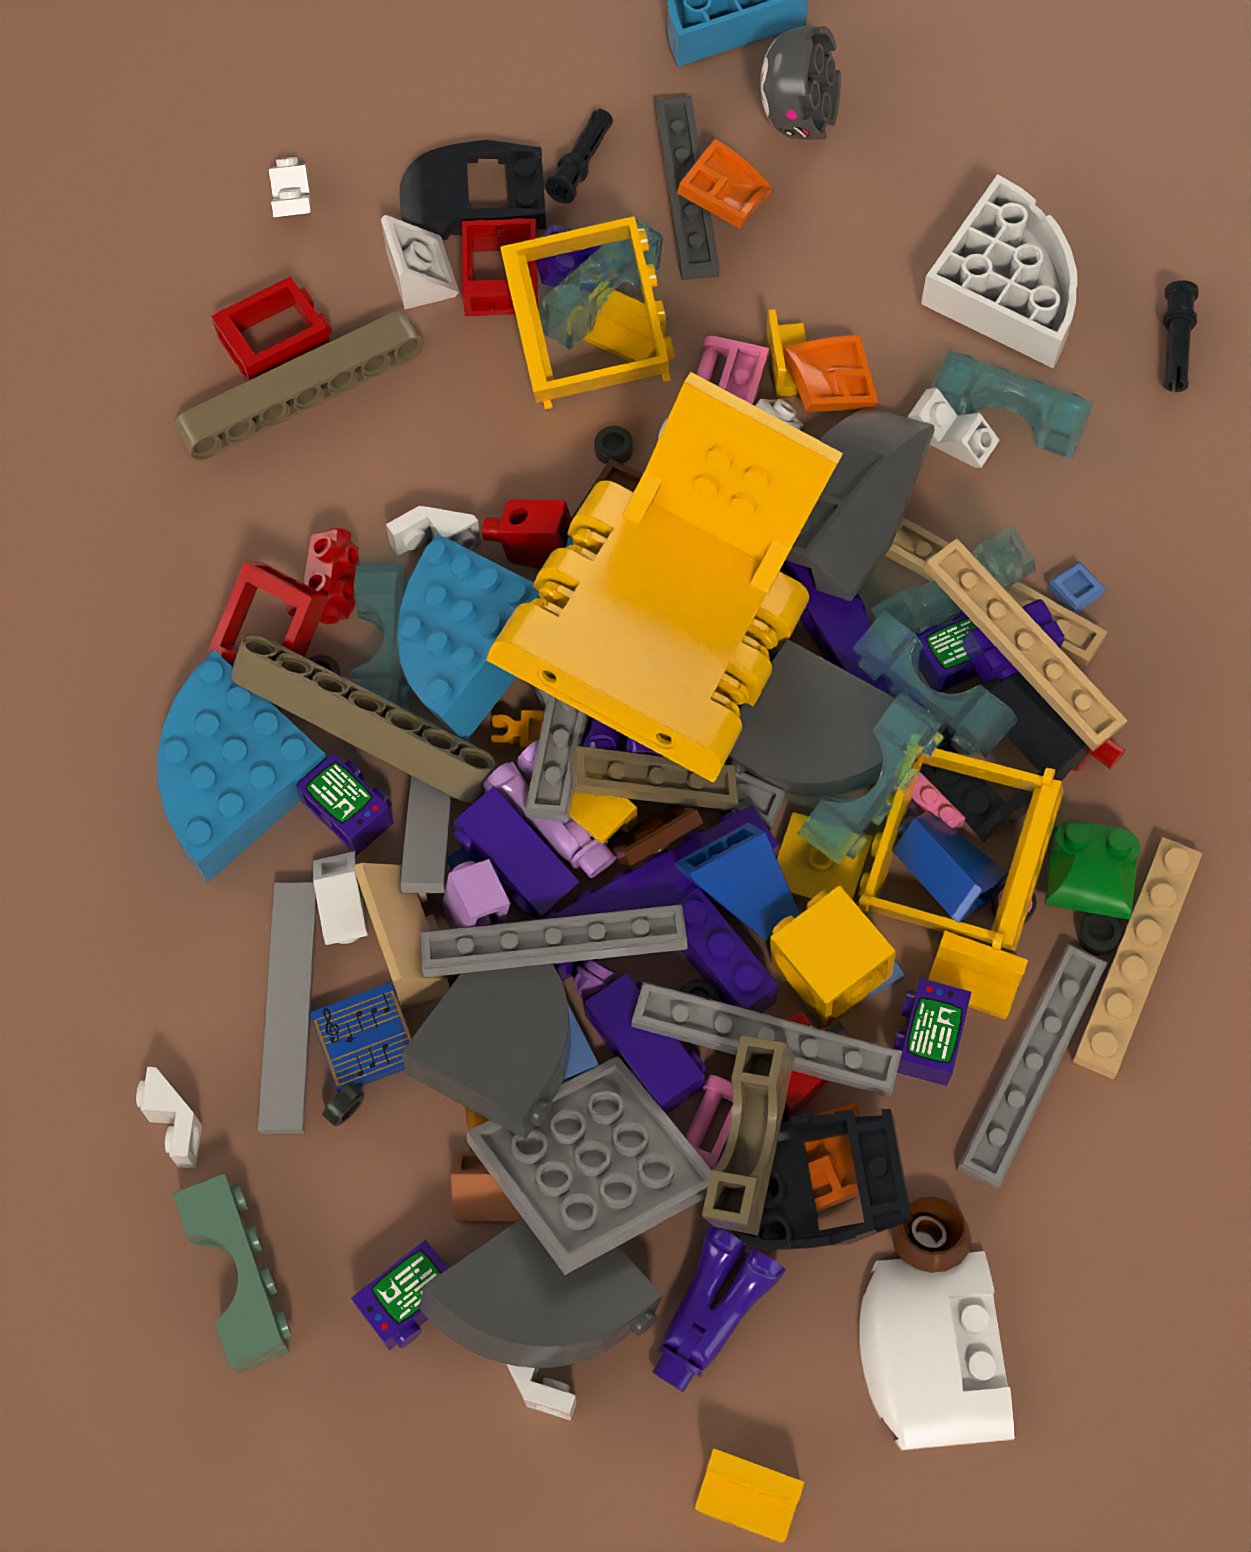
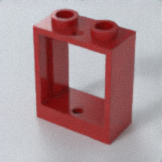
M515 218L509 220L480 219L476 221H462V295L465 316L515 315L508 279L474 281V252L501 251V246L536 239V219ZM533 260L528 262V268L539 312L538 268L536 261Z
M291 276L211 315L218 340L246 381L254 379L329 343L328 335L332 333L331 326L322 312L317 314L313 309L314 303L306 288L302 287L299 289ZM294 306L309 328L255 355L240 332Z
M244 562L208 651L213 652L215 650L233 667L238 648L234 646L256 591L260 588L297 608L282 646L305 657L329 596L264 562Z

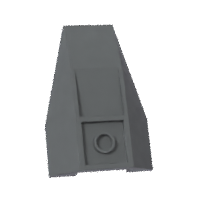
M865 407L839 422L819 439V441L843 454L785 559L786 561L811 568L817 591L852 601L891 548L935 431L933 424Z

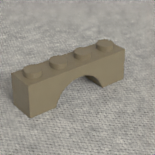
M743 1035L740 1037L731 1078L733 1110L729 1135L723 1155L718 1165L711 1171L702 1217L713 1227L758 1235L795 1058L785 1042Z

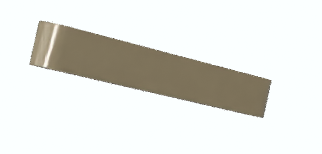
M401 311L389 313L183 412L176 418L174 429L190 456L195 460H205L414 359L424 348V341L405 313Z
M246 635L242 637L231 671L232 680L239 686L458 800L475 803L483 796L485 792L483 783L492 774L495 766V759L485 750L260 635Z

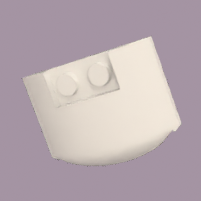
M985 1251L969 1252L959 1265L943 1272L930 1273L915 1269L902 1259L876 1261L871 1271L874 1274L867 1286L866 1293L863 1295L860 1310V1358L873 1406L879 1418H883L884 1422L899 1438L894 1441L896 1445L903 1451L1014 1440L1011 1390L1007 1384L993 1297L995 1291Z

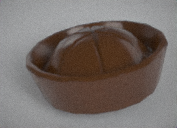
M934 1196L921 1197L911 1202L910 1207L914 1220L892 1228L891 1232L893 1246L901 1259L915 1269L930 1273L948 1271L959 1265L969 1253L972 1239L969 1225L957 1206L946 1199Z

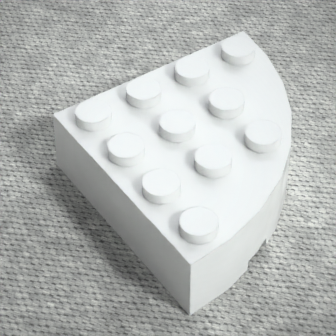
M997 174L926 275L921 304L1054 369L1065 347L1076 305L1077 269L1072 250L1058 223L1051 215L1046 216L1035 205L1036 199L1021 187Z

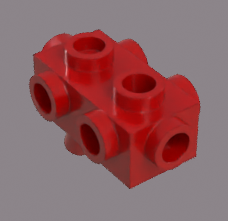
M331 528L328 532L311 534L303 583L329 596L319 621L324 624H336L339 620L349 619V614L356 605L353 586L354 579L358 576L361 569L358 553L359 547L350 541L351 533L342 528ZM286 602L284 605L287 613L294 617L297 608Z

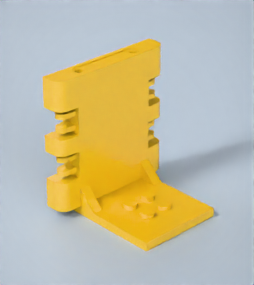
M690 372L683 383L646 470L634 493L611 481H600L595 484L568 529L567 535L573 538L574 545L552 551L536 577L533 588L539 591L541 599L537 598L530 601V603H523L516 607L492 644L486 660L714 783L742 731L743 726L739 718L740 709L737 705L747 703L754 707L772 673V664L769 660V651L767 649H772L773 647L782 648L786 640H789L809 602V593L804 585L779 570L843 453Z

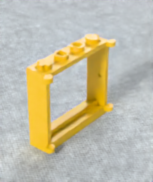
M635 216L500 247L536 403L543 402L545 410L552 409L551 400L657 375L662 376L663 383L671 381L669 360L675 359L671 337H663L660 324L666 323L665 311L662 300H654L652 288L658 286L653 264L646 265L643 252L649 251L648 239L645 229L637 228ZM629 239L657 357L554 380L527 262Z
M913 733L909 742V753L903 758L900 757L896 777L900 778L896 794L890 792L885 803L884 817L888 819L884 832H877L872 844L871 856L875 857L871 873L865 872L862 876L858 893L860 897L858 907L866 913L870 911L942 933L948 931L991 946L994 950H1005L1015 953L1064 794L1062 781L1053 779L1055 769L1046 767L1043 776L922 745L920 743L923 736ZM922 763L1033 792L991 930L963 922L958 923L956 920L880 899L894 855L892 850L899 839L898 829L904 823Z

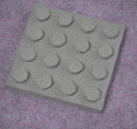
M619 1056L561 1084L559 1091L551 1102L552 1107L548 1118L542 1126H535L526 1139L492 1120L467 1131V1143L564 1275L705 1199L712 1171Z

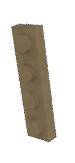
M576 746L571 753L572 792L731 811L738 804L736 771L733 765L724 764L717 779L712 783L666 757Z

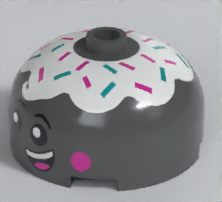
M826 26L796 27L785 31L770 45L763 61L759 77V92L764 111L770 123L777 131L793 139H826L825 129L827 124L834 126L840 102L841 71L835 70V61L831 51H835L837 45L832 32Z

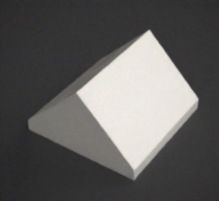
M384 215L381 218L386 253L404 309L456 297L460 292L441 236L388 215Z

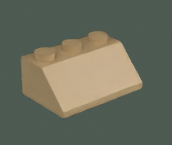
M375 863L353 865L402 1010L444 996L450 989L448 978L454 977L455 974L424 978L422 970L420 932L439 930L434 915L425 917L421 903L428 901L426 893H401L402 865Z

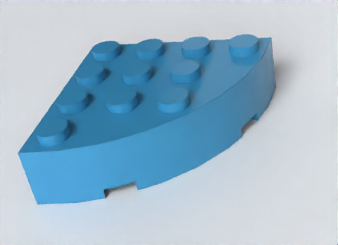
M667 0V30L670 48L678 67L783 33L792 28L806 25L808 0Z
M436 534L432 542L424 549L423 555L420 557L405 590L399 611L397 631L399 657L407 681L422 703L449 731L467 741L516 679V676L486 660L492 644L518 605L530 603L534 599L541 598L539 591L533 588L534 583Z
M215 650L191 673L176 695L162 728L157 754L158 787L165 815L186 857L207 883L301 801L296 784L326 759L325 753L270 701L236 684L231 678L233 667Z

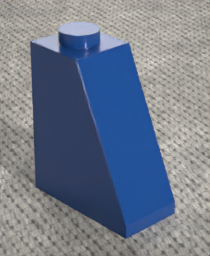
M930 811L915 818L913 816L908 817L898 829L900 840L892 851L958 923L986 906L1009 874L1003 867Z
M749 822L675 862L678 871L747 928L766 941L773 935L772 930L780 921L790 915L794 918L800 915L766 833Z

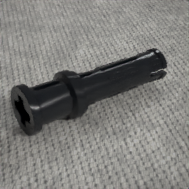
M595 109L592 112L588 123L576 140L571 152L561 156L557 163V172L555 175L550 176L545 183L547 194L555 201L563 204L571 203L577 195L576 188L579 182L585 181L588 176V164L601 144L606 132L613 124V118L606 110L598 109L596 111Z
M1186 280L1171 282L1165 288L1168 308L1163 314V324L1168 330L1163 387L1171 392L1173 381H1176L1175 392L1184 391L1189 385L1191 330L1197 324L1194 301L1199 296V288L1195 283Z

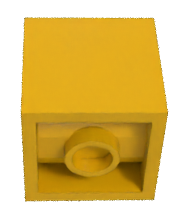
M840 885L830 893L827 890H823L816 894L806 905L807 910L796 918L792 915L784 918L773 928V935L770 937L771 964L821 1025L832 1017L840 1018L865 999L870 992L891 978L896 955L894 948Z

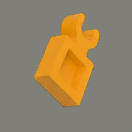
M521 710V721H514L511 717L503 714L493 716V728H504L507 730V733L502 736H491L492 747L502 750L511 747L514 743H519L522 754L530 744L539 740L545 710Z

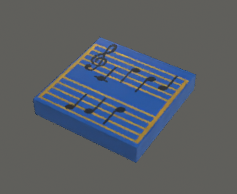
M392 982L309 1012L337 1092L351 1082L361 1087L405 1070L401 1052L412 1039Z

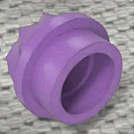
M595 959L585 960L583 965L578 964L575 968L576 974L573 985L580 998L588 1000L610 985L616 978L617 973Z

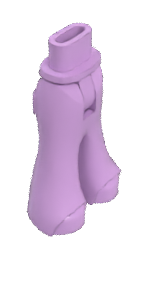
M539 740L530 744L518 757L517 767L513 762L499 766L483 783V787L488 791L494 786L518 814L560 856L571 862L570 865L573 868L580 866L590 878H593L610 866L616 859V856L606 846L608 840L603 844L599 843L570 817L569 822L526 817L525 808L530 786L524 777L531 783Z

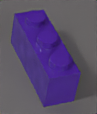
M494 786L456 818L452 824L456 830L453 837L467 853L470 854L474 850L483 861L490 860L500 883L503 882L513 894L510 901L525 917L531 914L537 920L579 883L578 879Z
M698 887L674 905L682 904L687 936V949L680 951L704 981L714 986L718 991L720 1001L759 1013L764 1012L775 1004L779 985Z
M626 973L584 1002L585 1017L615 1057L619 1056L667 1115L703 1089L705 1079L703 1072L706 1071V1067L693 1049L686 1051L677 1039L632 1027L631 1022L643 983L639 981L635 984Z

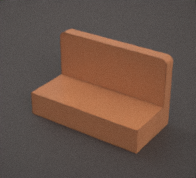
M455 1151L451 1170L453 1220L519 1221L522 1219V1216L474 1151Z

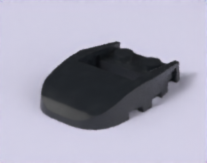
M486 139L448 145L420 155L408 167L400 184V208L403 222L440 235L442 240H447L450 235H462V221H476L480 219H536V224H539L540 230L547 229L541 147ZM478 159H498V164H506L509 208L469 209L468 163H478Z
M1020 672L1008 677L957 714L931 746L959 754L951 746V743L980 716L985 714L1039 771L1036 775L1043 776L1046 767L1056 770L1053 779L1063 781L1072 769L1076 770L1090 752L1088 745ZM922 763L920 772L965 817L966 824L983 842L991 838L988 834L989 831L1007 819L1013 823L1027 814L1026 811L1029 808L1033 792L1019 789L1005 803L983 779Z
M881 1109L882 1115L857 1116L854 1110L834 1111V1114L811 1116L809 1113L792 1115L789 1121L781 1123L758 1235L731 1230L732 1233L745 1244L760 1249H805L851 1244L914 1220L897 1138L895 1117L891 1109ZM849 1134L864 1222L820 1230L805 1143Z

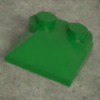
M1076 820L1067 821L1060 826L1054 827L1050 840L1045 905L1130 920L1133 909L1136 865L1141 850L1138 838L1126 829Z

